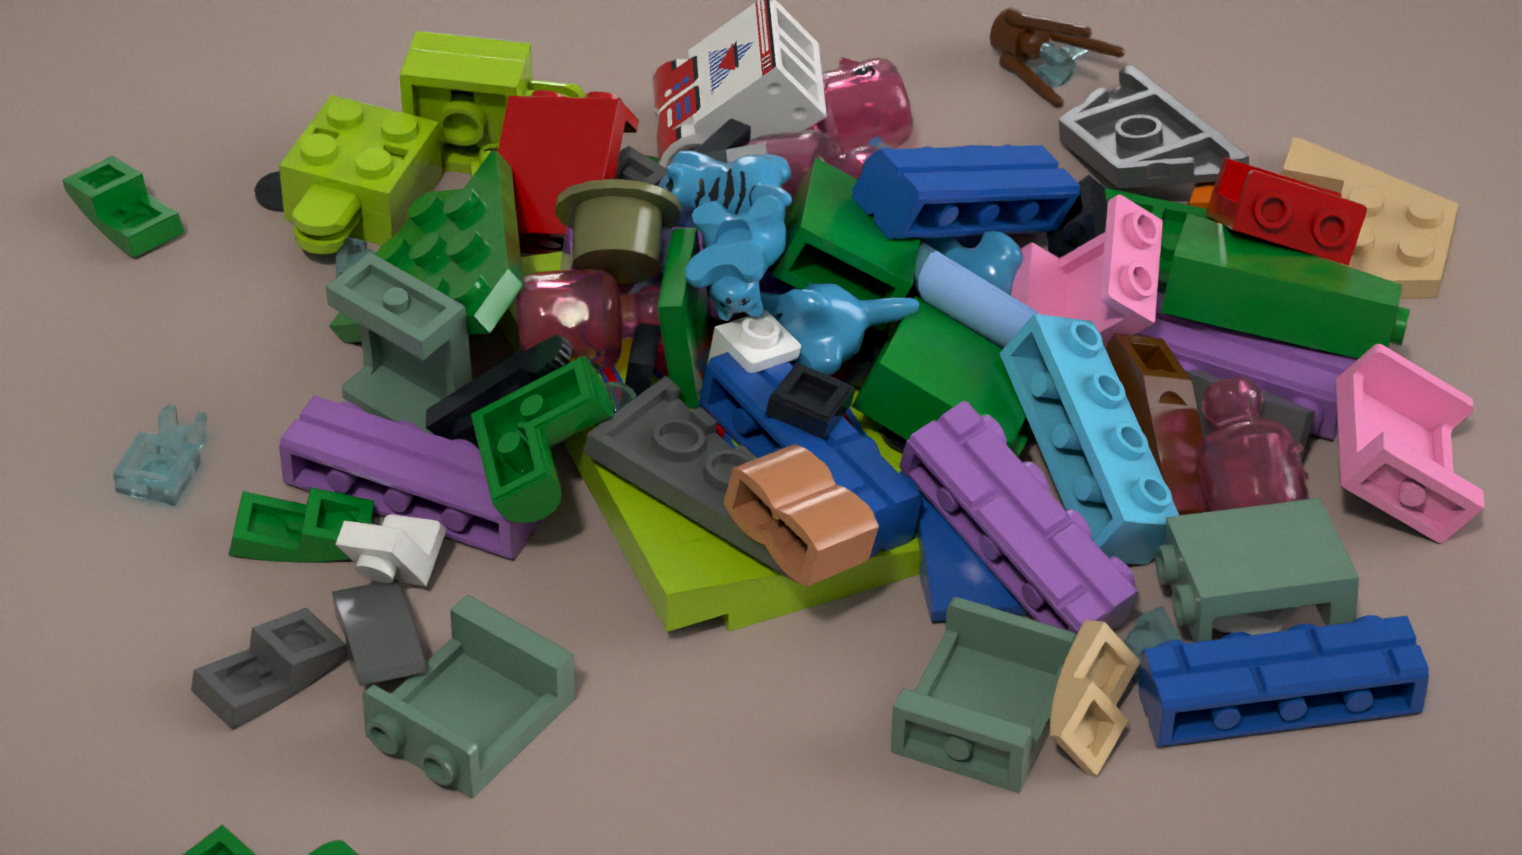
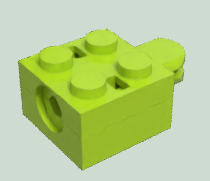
M415 31L399 74L402 112L439 122L442 171L470 174L469 160L478 159L481 147L488 143L500 142L508 96H531L533 91L548 90L562 94L565 97L586 98L585 92L577 84L533 79L531 43Z
M330 95L279 165L284 218L286 221L293 222L295 243L301 249L310 253L329 254L337 252L348 237L382 246L390 238L396 236L409 219L407 213L410 206L421 195L433 191L443 177L439 122L359 102L354 99Z

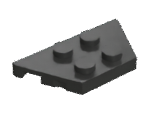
M1133 65L1126 66L1119 71V85L1109 93L1108 89L1097 88L1087 96L1085 103L1073 107L1058 119L1059 139L1118 189L1216 182L1224 157L1249 164V156Z

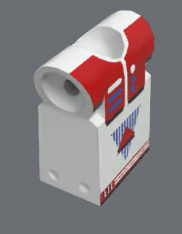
M758 0L688 50L689 59H676L665 62L656 69L653 75L654 105L657 117L658 164L666 169L673 163V157L681 150L695 151L730 118L751 126L750 145L766 143L767 151L827 117L819 43L776 0Z

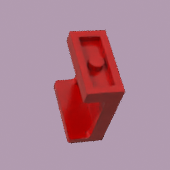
M548 90L533 91L531 96H508L498 153L512 167L520 253L547 254L561 252L566 226L555 215V203L558 194L570 186L587 181L615 179L623 133H636L639 119L618 96L607 92L593 91L587 93L586 98L565 97L562 94Z
M1224 157L1205 214L1232 230L1349 266L1367 208L1363 204L1341 198L1342 194L1336 191Z

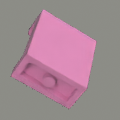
M1119 194L1108 201L1105 232L1063 257L1058 258L1033 242L1021 248L1023 262L1015 275L1011 296L1037 311V314L1093 321L1102 337L1104 347H1106L1114 333L1134 335L1155 324L1163 220Z
M1382 344L1374 345L1336 378L1341 487L1439 544H1442L1485 509L1483 490L1455 474L1453 469L1451 432L1473 413L1474 406L1471 397Z

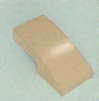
M1085 619L1069 650L1057 682L1050 717V736L1087 775L1097 776L1129 721L1116 705L1141 661L1105 622Z

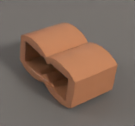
M793 444L732 468L724 499L726 510L746 535L766 545L776 564L791 579L801 585L810 586L869 561L879 527L871 508L849 489L836 485L827 465L812 452L802 446Z

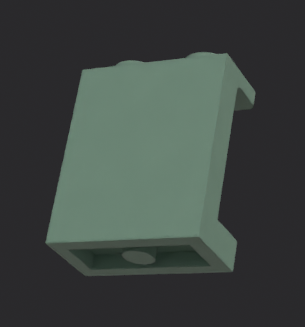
M369 252L326 286L328 306L358 322L360 326L364 366L342 385L343 398L348 402L358 405L367 413L394 422L399 420L409 421L418 426L422 431L433 434L426 429V409L472 381L465 306Z
M1320 498L1166 517L1165 544L1157 545L1155 550L1157 574L1162 585L1170 584L1173 591L1172 601L1176 621L1179 626H1188L1194 642L1212 640L1213 621L1223 616L1315 604L1325 626L1351 623L1356 620L1359 576Z
M467 594L450 609L452 638L425 662L426 673L411 675L392 694L375 685H371L362 694L366 737L379 750L387 754L398 755L422 769L435 783L443 786L449 785L473 799L575 700L574 653Z
M953 597L946 611L945 633L915 691L902 688L893 705L891 753L1020 793L1050 733V717L1057 682L1077 634L1051 624L1041 623L998 610L988 605Z

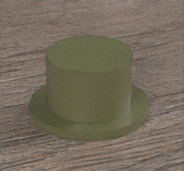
M623 179L592 180L570 186L558 194L555 203V215L562 224L573 229L572 268L577 274L586 279L601 283L627 284L649 280L659 274L661 269L662 233L678 225L682 215V205L676 195L660 186Z

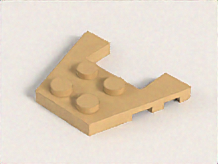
M1292 137L1282 175L1342 194L1341 198L1363 204L1367 208V213L1348 267L1401 284L1400 299L1438 298L1459 204L1312 142Z

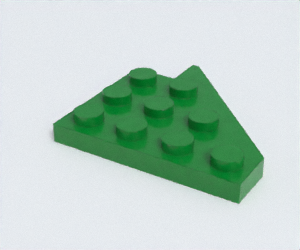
M497 150L489 153L464 188L437 192L429 191L421 195L410 206L407 213L409 219L399 233L386 241L375 254L464 305L468 335L490 333L524 286L512 167ZM339 312L329 327L344 343L361 342L359 323Z

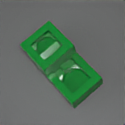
M114 156L108 157L62 179L65 191L84 215L111 242L133 258L184 233L179 212L150 196L146 189L143 174Z
M310 487L307 504H301L242 491L228 555L257 560L295 563L350 559L335 545L343 522L351 521L370 524L374 500Z

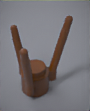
M1011 7L999 13L990 31L992 47L1002 52L999 65L1019 75L1056 108L1063 106L1064 100L1024 64L1025 61L1041 58L1048 49L1050 40L1117 58H1122L1125 55L1124 48L1090 38L1092 34L1090 27L1029 15Z

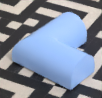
M920 243L914 282L910 290L924 302L1003 349L1032 315L1038 313L925 243Z

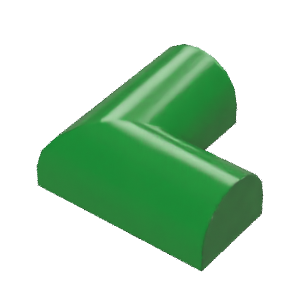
M585 355L471 414L492 505L503 517L517 523L535 522L546 518L556 510L561 502L562 491L551 448L614 415L609 394L598 373Z

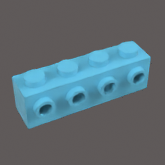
M1033 314L999 354L1065 509H1074L1084 517L1091 529L1092 540L1108 558L1114 556L1121 559L1124 563L1148 565L1155 557L1156 546L1165 544L1166 517L1180 515L1172 500L1171 492L1165 484L1151 453L1148 440L1142 432L1126 397L1124 386L1119 381L1106 352L1102 337L1093 321Z

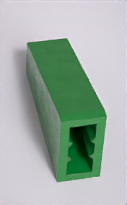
M1187 214L1173 255L1161 313L1359 359L1376 344H1382L1387 348L1389 343L1402 346L1410 309L1399 307L1402 290L1401 284L1303 251L1232 230L1223 224L1200 216Z

